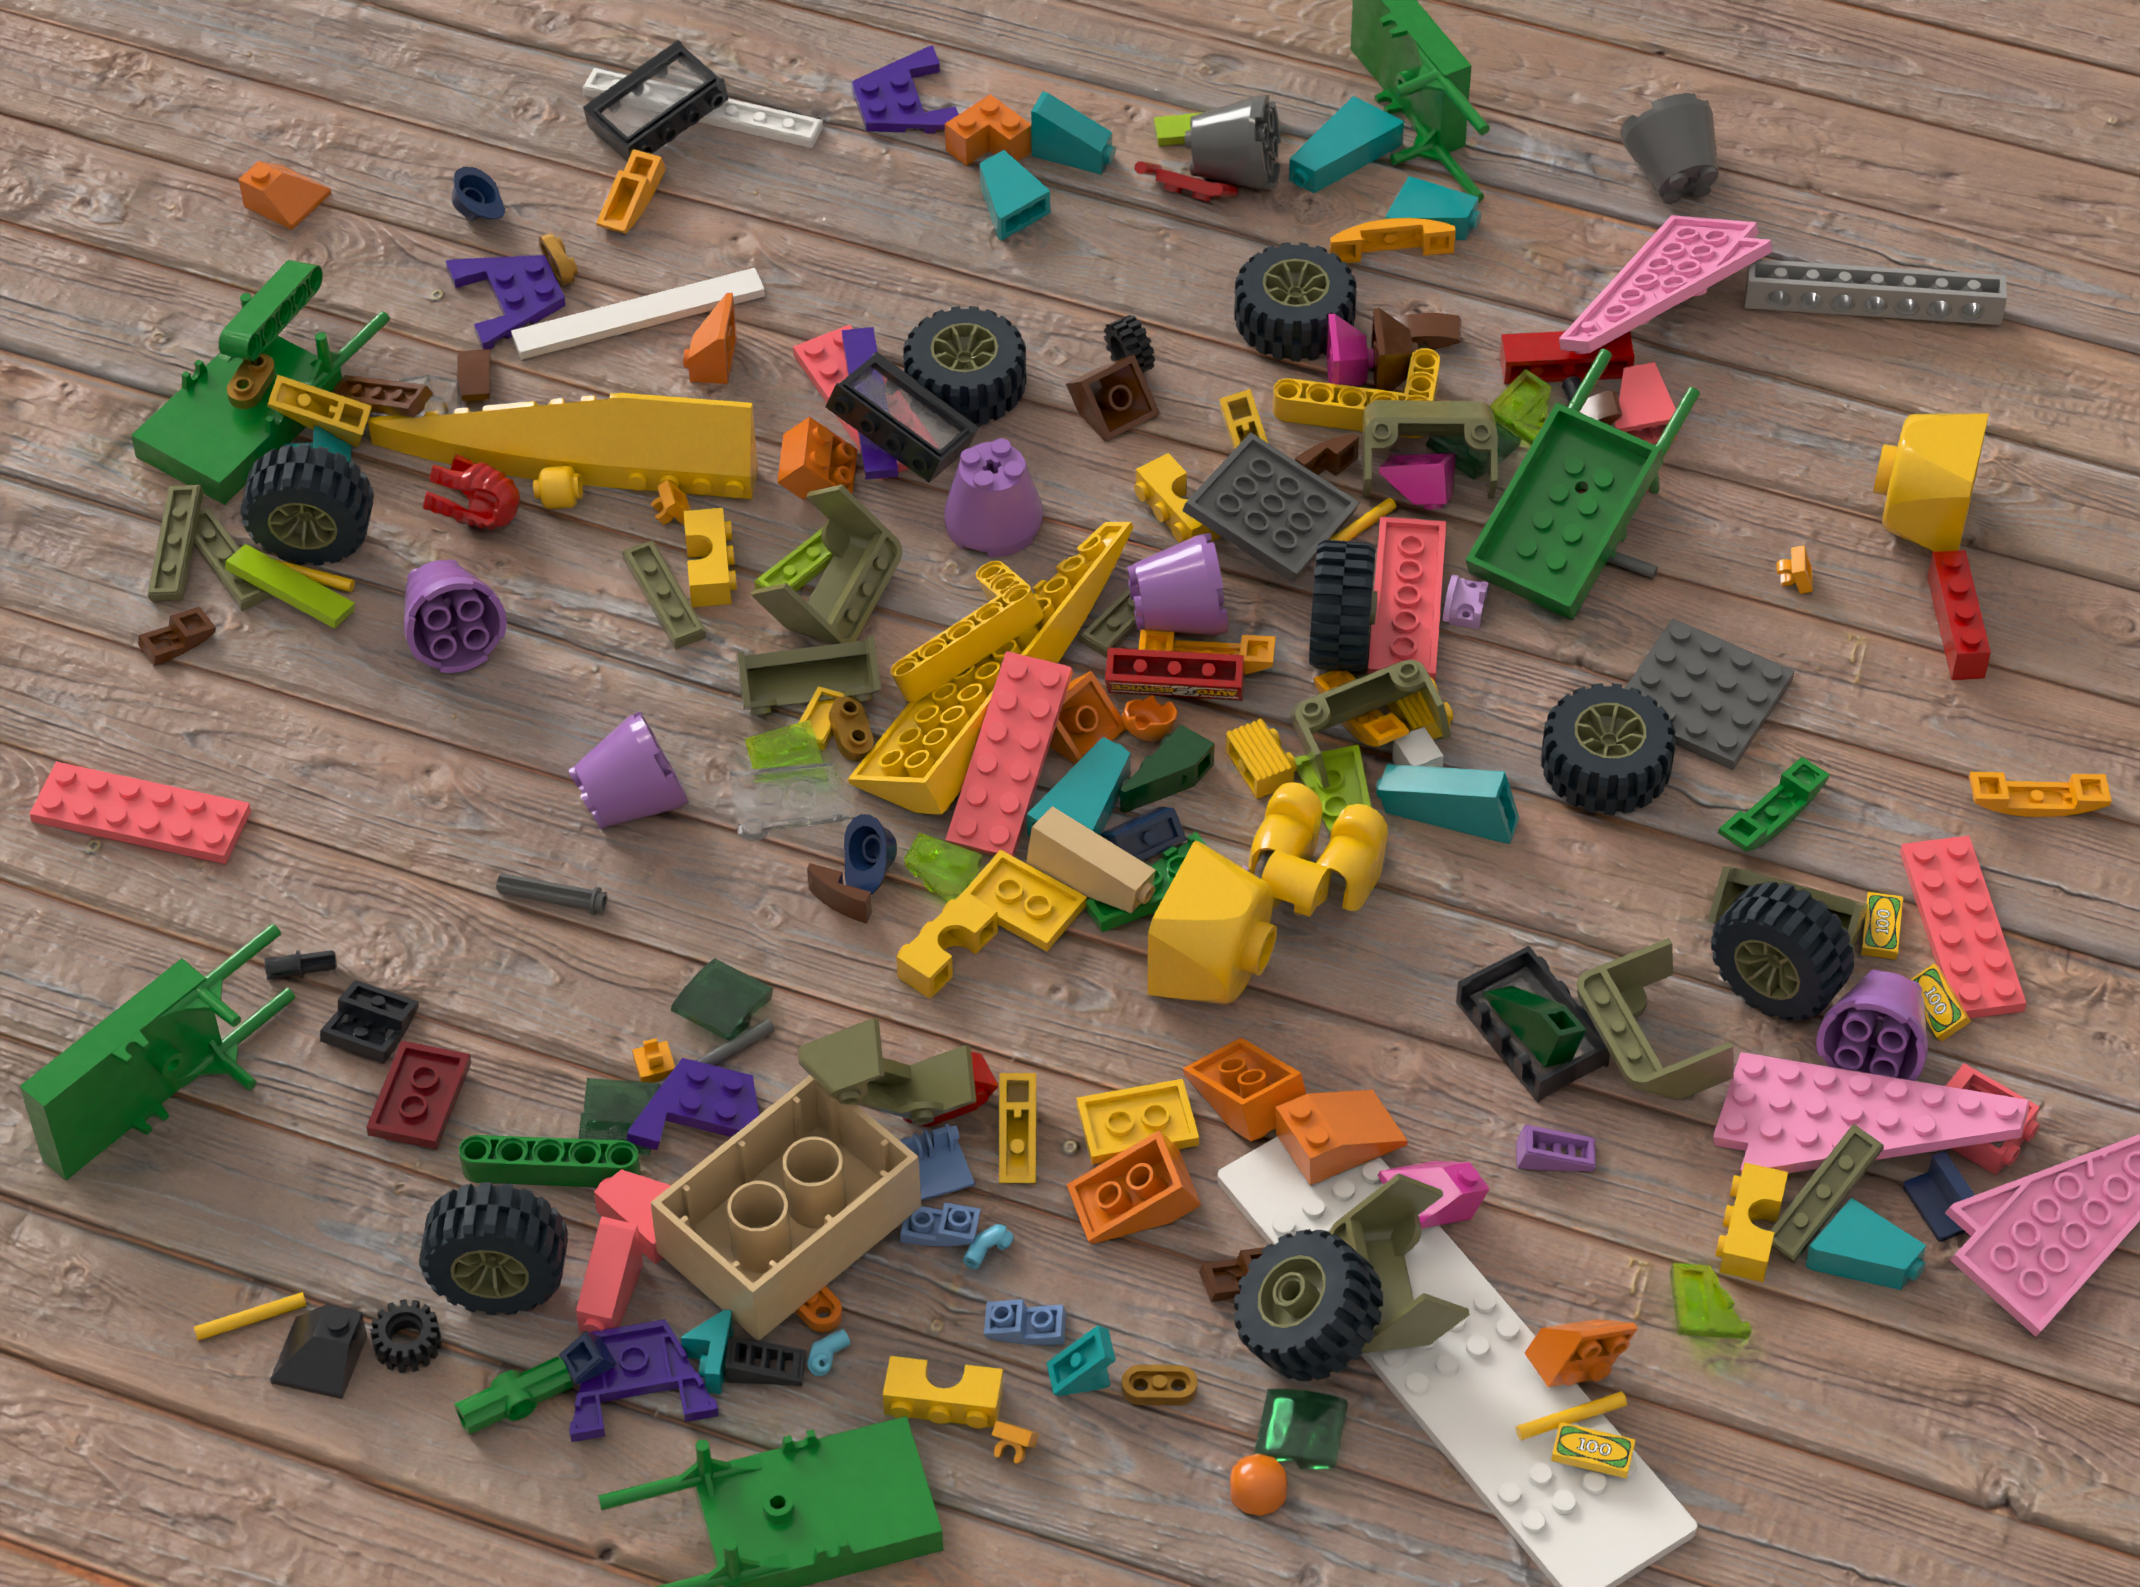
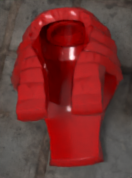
M459 454L455 455L450 469L437 465L432 466L429 481L444 487L460 490L468 497L469 507L467 510L447 498L427 491L423 501V509L453 518L460 524L467 523L470 526L476 525L481 529L488 528L490 530L505 527L516 516L520 503L519 490L515 487L514 480L507 478L505 473L497 471L496 468L484 462L475 464Z

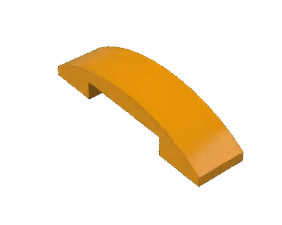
M1393 218L1376 220L1353 226L1330 238L1329 254L1333 252L1341 258V262L1354 263L1361 262V253L1421 247L1423 256L1454 253L1456 229L1453 225L1427 219Z
M1141 630L1138 649L1244 655L1245 674L1273 667L1276 636L1242 635L1241 643L1175 640V632Z
M1332 670L1313 678L1319 693L1356 679L1349 671ZM1378 709L1341 723L1355 738L1373 747L1381 746L1409 734V729L1393 713L1384 715Z
M1970 772L1969 774L1974 803L2003 814L2023 817L2068 816L2098 810L2110 806L2112 802L2106 774H2071L2069 782L2006 781L2004 772Z

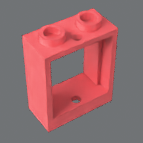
M1965 1063L1946 1084L1948 1087L2025 1099ZM2029 1101V1111L2021 1138L2006 1140L2000 1148L1991 1143H1983L1951 1149L1997 1175L2005 1164L2010 1167L2015 1162L2021 1150L2019 1146L2023 1141L2030 1142L2036 1135L2040 1123L2036 1122L2040 1107Z

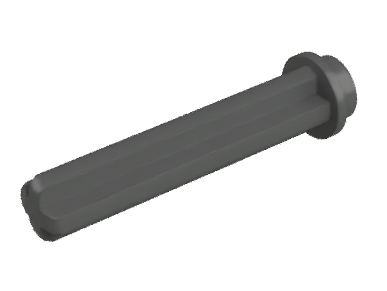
M504 873L499 875L496 883V890L500 894L590 910L592 915H596L598 912L603 913L607 905V892H603L600 887L590 890Z

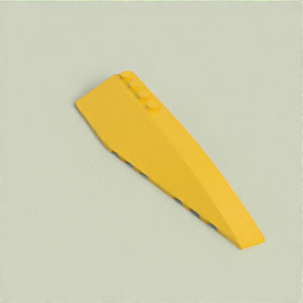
M613 393L610 394L609 399L597 400L596 396L593 395L583 396L579 402L565 403L564 398L552 399L548 405H538L535 401L484 406L483 411L470 412L469 408L455 409L454 414L439 415L438 411L425 412L422 417L413 418L388 415L369 417L368 420L373 445L450 465L455 455L459 454L475 464L480 462L487 463L507 476L533 480L539 479L540 471L545 467L568 465L575 470V473L581 474L582 482L585 486L658 491L657 486L668 479L685 494L752 499L758 473L753 405L747 402Z
M1105 522L1077 547L1078 555L1064 559L1055 567L1058 572L1048 582L1040 580L1033 587V590L1044 613L1041 621L926 697L915 702H909L847 779L849 784L915 813L943 814L962 789L1006 651L1054 663L1060 661L1109 579L1134 528L1132 523Z

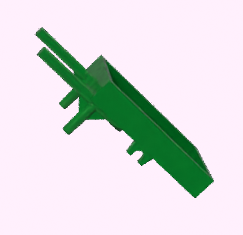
M1353 0L1350 50L1383 88L1382 92L1375 95V101L1377 103L1390 102V105L1384 107V111L1389 114L1402 112L1411 122L1417 133L1413 146L1390 155L1391 163L1397 165L1417 157L1440 161L1467 194L1479 197L1478 203H1480L1484 199V194L1450 154L1452 151L1465 147L1467 120L1480 135H1485L1490 130V126L1469 102L1472 65L1417 0Z
M244 293L240 296L242 308L252 299L249 293ZM381 311L338 352L330 351L327 336L324 332L317 333L315 341L318 356L277 336L262 352L273 359L276 372L275 377L259 403L249 409H238L232 406L227 394V386L244 359L219 353L206 366L203 361L198 359L194 363L195 372L192 376L187 371L181 375L182 388L131 434L136 458L186 485H201L204 491L203 494L225 505L246 485L249 471L253 468V464L257 459L273 449L279 451L282 446L289 444L306 428V426L267 406L277 375L331 392L342 379L340 367L390 321V317L387 313Z
M1601 349L1568 407L1556 402L1465 559L1470 574L1571 620H1574L1608 558L1614 559L1617 554V545L1619 541L1623 542L1625 540L1626 527L1647 490L1649 489V492L1652 494L1660 491L1658 471L1664 462L1663 458L1700 395L1699 390L1694 387H1688L1656 445L1580 413L1612 357V353L1606 349ZM1580 490H1587L1585 493H1578Z
M272 923L206 976H203L181 958L21 1084L19 1087L42 1161L67 1181L131 1128L146 1135L151 1133L153 1130L146 1122L147 1119L156 1116L163 1122L167 1120L169 1115L161 1104L200 1075L228 1074L244 1088L252 1090L256 1086L257 1081L237 1064L238 1044L291 1003L296 997L289 988H285L240 1024L241 1017L221 1000L223 980L281 935L279 928ZM216 1015L230 1026H238L222 1040Z
M907 1416L822 1438L817 1437L814 1429L806 1431V1438L801 1441H793L791 1435L783 1437L781 1448L727 1462L713 1459L709 1442L701 1439L696 1442L697 1462L683 1474L598 1495L600 1508L603 1511L694 1487L716 1568L707 1574L656 1587H804L944 1551L942 1528Z

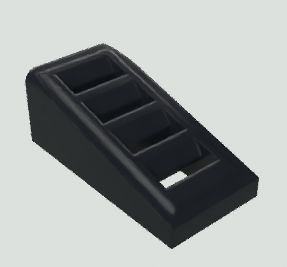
M729 1337L725 1364L727 1382L802 1386L806 1350L748 1338ZM739 1358H746L745 1364L739 1363ZM755 1359H762L761 1367L754 1366ZM770 1359L777 1360L776 1370L769 1368ZM786 1360L793 1361L791 1373L784 1371Z

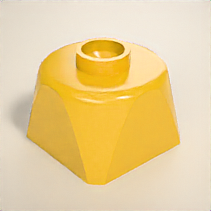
M1989 413L1911 414L1906 417L1898 446L1883 445L1873 493L1887 495L1882 518V526L1886 531L1933 552L1959 550Z
M1193 842L1150 924L1148 931L1147 995L1217 1004H1230L1235 1001L1247 986L1252 974L1260 976L1263 973L1275 945L1277 926L1270 924L1273 910V892L1270 885L1201 842Z

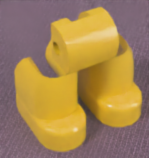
M1293 782L1282 784L1276 789L1267 804L1264 820L1256 832L1251 845L1248 868L1250 873L1255 874L1256 865L1265 851H1274L1261 877L1272 889L1273 907H1278L1282 900L1294 904L1295 915L1303 914L1309 917L1317 906L1327 900L1331 873L1334 871L1345 878L1346 889L1342 908L1348 911H1357L1366 902L1381 876L1388 837V825L1384 817L1377 810L1367 805L1354 804L1347 806L1341 811L1332 827L1327 847L1318 861L1313 863L1309 860L1317 848L1322 818V803L1318 795L1303 784Z

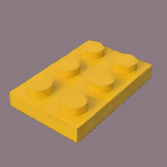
M1001 849L965 889L998 911L999 926L1046 952L1083 911L1087 901V896Z
M1183 1079L1076 1098V1106L1092 1165L1106 1162L1159 1130L1178 1149L1199 1146V1135Z

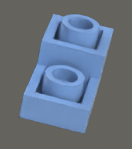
M944 1202L943 1210L921 1206L903 1221L900 1242L925 1246L974 1244L981 1209Z
M1023 1299L987 1302L984 1336L988 1339L1015 1344L1064 1345L1067 1312L1063 1305L1026 1307Z

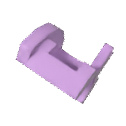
M1452 574L1447 590L1442 621L1449 622L1450 625L1480 629L1489 583L1459 578L1458 575Z

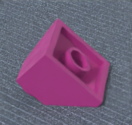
M1328 314L1326 354L1328 381L1330 384L1361 387L1367 382L1368 368L1374 367L1373 348L1367 349L1365 334L1336 314Z
M1455 453L1390 455L1380 465L1379 474L1414 505H1424V509L1428 510L1441 509L1443 504H1447L1453 495L1456 455Z
M1431 1161L1381 1170L1377 1175L1383 1185L1399 1173L1442 1189L1443 1197L1419 1214L1421 1229L1472 1219L1490 1190L1470 1162Z

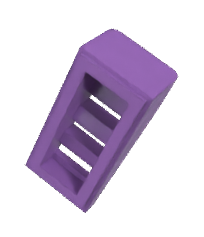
M1525 1124L1516 1142L1517 1168L1593 1172L1596 1168L1595 1138ZM1546 1147H1551V1151H1546ZM1561 1148H1566V1154H1561ZM1575 1148H1581V1157L1575 1156Z

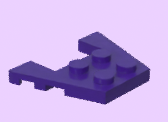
M933 45L851 81L852 92L867 132L906 133V128L923 129L924 133L936 134V129L945 130V123L959 115L956 106L928 112L923 110L912 78L940 73V63Z
M545 255L446 260V268L455 288L487 280L503 313V316L474 324L476 336L483 350H491L495 347L494 342L503 337L507 340L511 338L512 330L518 329L529 322L535 324L566 306L563 292Z
M682 1058L629 1128L626 1141L634 1145L658 1150L665 1121L733 1137L759 1116L753 1075Z
M666 1319L605 1329L603 1332H590L603 1340L616 1365L610 1370L581 1383L579 1393L576 1396L573 1422H571L569 1429L571 1442L605 1436L601 1402L679 1389L685 1422L719 1416L715 1399L711 1398L706 1390L704 1381L699 1373L695 1372L685 1350Z

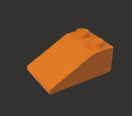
M1242 1037L1183 1068L1184 1075L1230 1129L1251 1142L1265 1137L1268 1132L1276 1129V1106L1306 1094L1301 1072Z
M1373 1089L1308 1093L1275 1107L1276 1135L1310 1186L1408 1144L1407 1139Z
M1160 1130L1066 1184L1090 1244L1170 1224L1201 1206L1179 1149Z

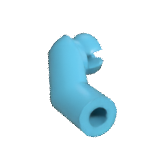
M995 1224L975 1235L974 1244H970L962 1259L963 1263L969 1268L978 1269L988 1249L994 1245L1000 1250L1008 1248L1014 1239L1013 1234L1006 1230V1226L1002 1224Z
M840 1329L811 1345L807 1365L812 1374L816 1376L826 1375L831 1369L834 1353L851 1345L844 1329Z

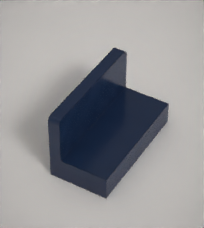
M1157 807L1101 833L1103 838L1112 841L1113 844L1140 861L1187 840L1175 808Z
M1946 1151L1932 1155L1927 1173L1909 1179L1903 1184L1904 1191L1939 1242L1965 1233L1945 1212L1953 1203L1975 1196Z

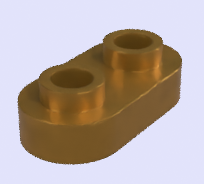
M553 233L540 236L539 246L541 253L546 256L559 285L562 287L574 283V276L578 274V269L573 257L566 256L562 239L560 237L556 238Z
M261 353L254 361L243 360L227 386L228 400L232 406L238 409H249L259 403L276 374L274 361L269 355Z
M840 697L833 702L829 712V721L839 752L845 758L852 761H861L870 752L874 744L865 709L855 698ZM854 737L859 738L861 741L855 740Z
M1134 1365L1128 1368L1122 1376V1394L1127 1401L1135 1405L1180 1406L1190 1403L1197 1394V1376L1192 1369L1183 1365ZM1138 1386L1145 1387L1146 1390L1139 1391L1135 1390V1388ZM1182 1387L1184 1390L1174 1391L1173 1388Z

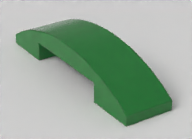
M1801 757L1781 774L1780 782L1774 789L1746 813L1738 811L1719 828L1718 834L1745 852L1764 845L1784 830L1808 806L1828 781L1830 774L1804 757Z

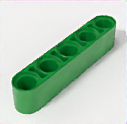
M287 260L222 330L218 343L220 353L250 361L256 360L318 292L323 280L322 268L319 265Z
M472 1135L465 1138L459 1146L463 1175L467 1180L475 1183L492 1182V1184L597 1188L604 1179L614 1176L620 1170L641 1176L638 1149L631 1142L624 1140Z

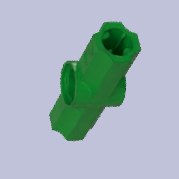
M557 1356L522 1373L518 1370L503 1372L492 1381L489 1388L454 1405L461 1425L465 1432L470 1435L505 1418L510 1421L524 1419L535 1410L537 1403L572 1388L573 1384L562 1358Z

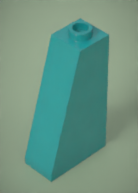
M1352 96L1289 158V181L1315 194L1400 147L1403 144L1404 121Z
M1102 737L1028 812L1027 836H1031L1032 826L1052 806L1101 836L1120 797V786L1130 776L1131 753L1121 744L1113 743L1107 738Z
M1387 764L1382 778L1378 779L1376 785V795L1381 799L1387 814L1501 843L1511 844L1520 818L1505 771Z

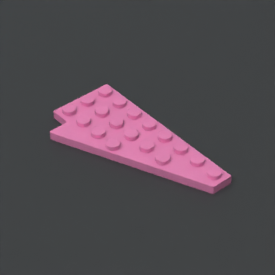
M1671 215L1559 338L1561 350L1574 351L1577 354L1591 353L1630 330L1648 323L1650 319L1688 298L1705 294L1708 287L1772 252L1771 240L1755 239L1759 234L1757 222Z
M1740 1052L1734 1071V1078L1731 1080L1713 1135L1714 1146L1746 1151L1740 1168L1741 1175L1745 1162L1794 1173L1818 1169L1853 1123L1884 1145V1149L1875 1160L2021 1138L2029 1111V1100Z
M2140 1134L1953 1203L1945 1212L1947 1216L1971 1236L1950 1261L2035 1337L2140 1221Z

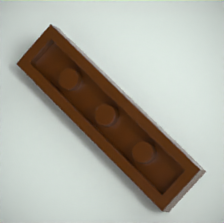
M344 375L331 391V393L371 405L370 412L416 417V415L421 413L433 395V392L425 384Z

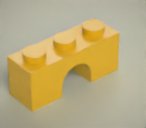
M1169 453L1136 469L1134 491L1138 499L1150 506L1158 521L1164 522L1171 529L1174 538L1179 543L1194 536L1211 533V542L1221 538L1220 535L1182 511L1188 500L1182 499V497L1187 495V472Z
M723 508L683 511L687 557H705L699 560L687 561L691 607L732 604L731 591L737 590L735 570L729 571L728 566L735 565L733 545H726V541L733 540L731 521H724Z
M964 890L956 899L948 901L942 913L933 921L927 922L921 929L920 934L910 944L907 943L901 947L896 956L898 978L931 999L953 978L952 955L944 950L953 946H961L977 954L998 933V911Z
M1745 1162L1742 1175H1734L1730 1197H1734L1736 1200L1734 1206H1726L1722 1225L1729 1228L1727 1236H1719L1715 1257L1722 1258L1719 1273L1764 1283L1774 1232L1760 1229L1752 1221L1763 1219L1777 1222L1788 1172Z
M890 1356L883 1390L884 1415H892L895 1418L907 1416V1419H925L937 1424L951 1422L967 1424L973 1428H994L999 1418L1004 1389L1003 1369L965 1365L963 1377L957 1385L951 1388H938L929 1382L928 1360Z

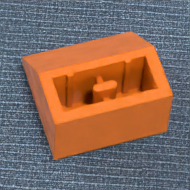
M809 416L783 434L777 483L801 499H807L808 492L837 485H843L853 495L858 449Z
M1600 1319L1543 1327L1524 1353L1547 1387L1571 1386L1578 1382L1590 1380L1600 1381L1612 1371L1611 1366L1618 1356L1629 1347V1341L1638 1327L1633 1322Z

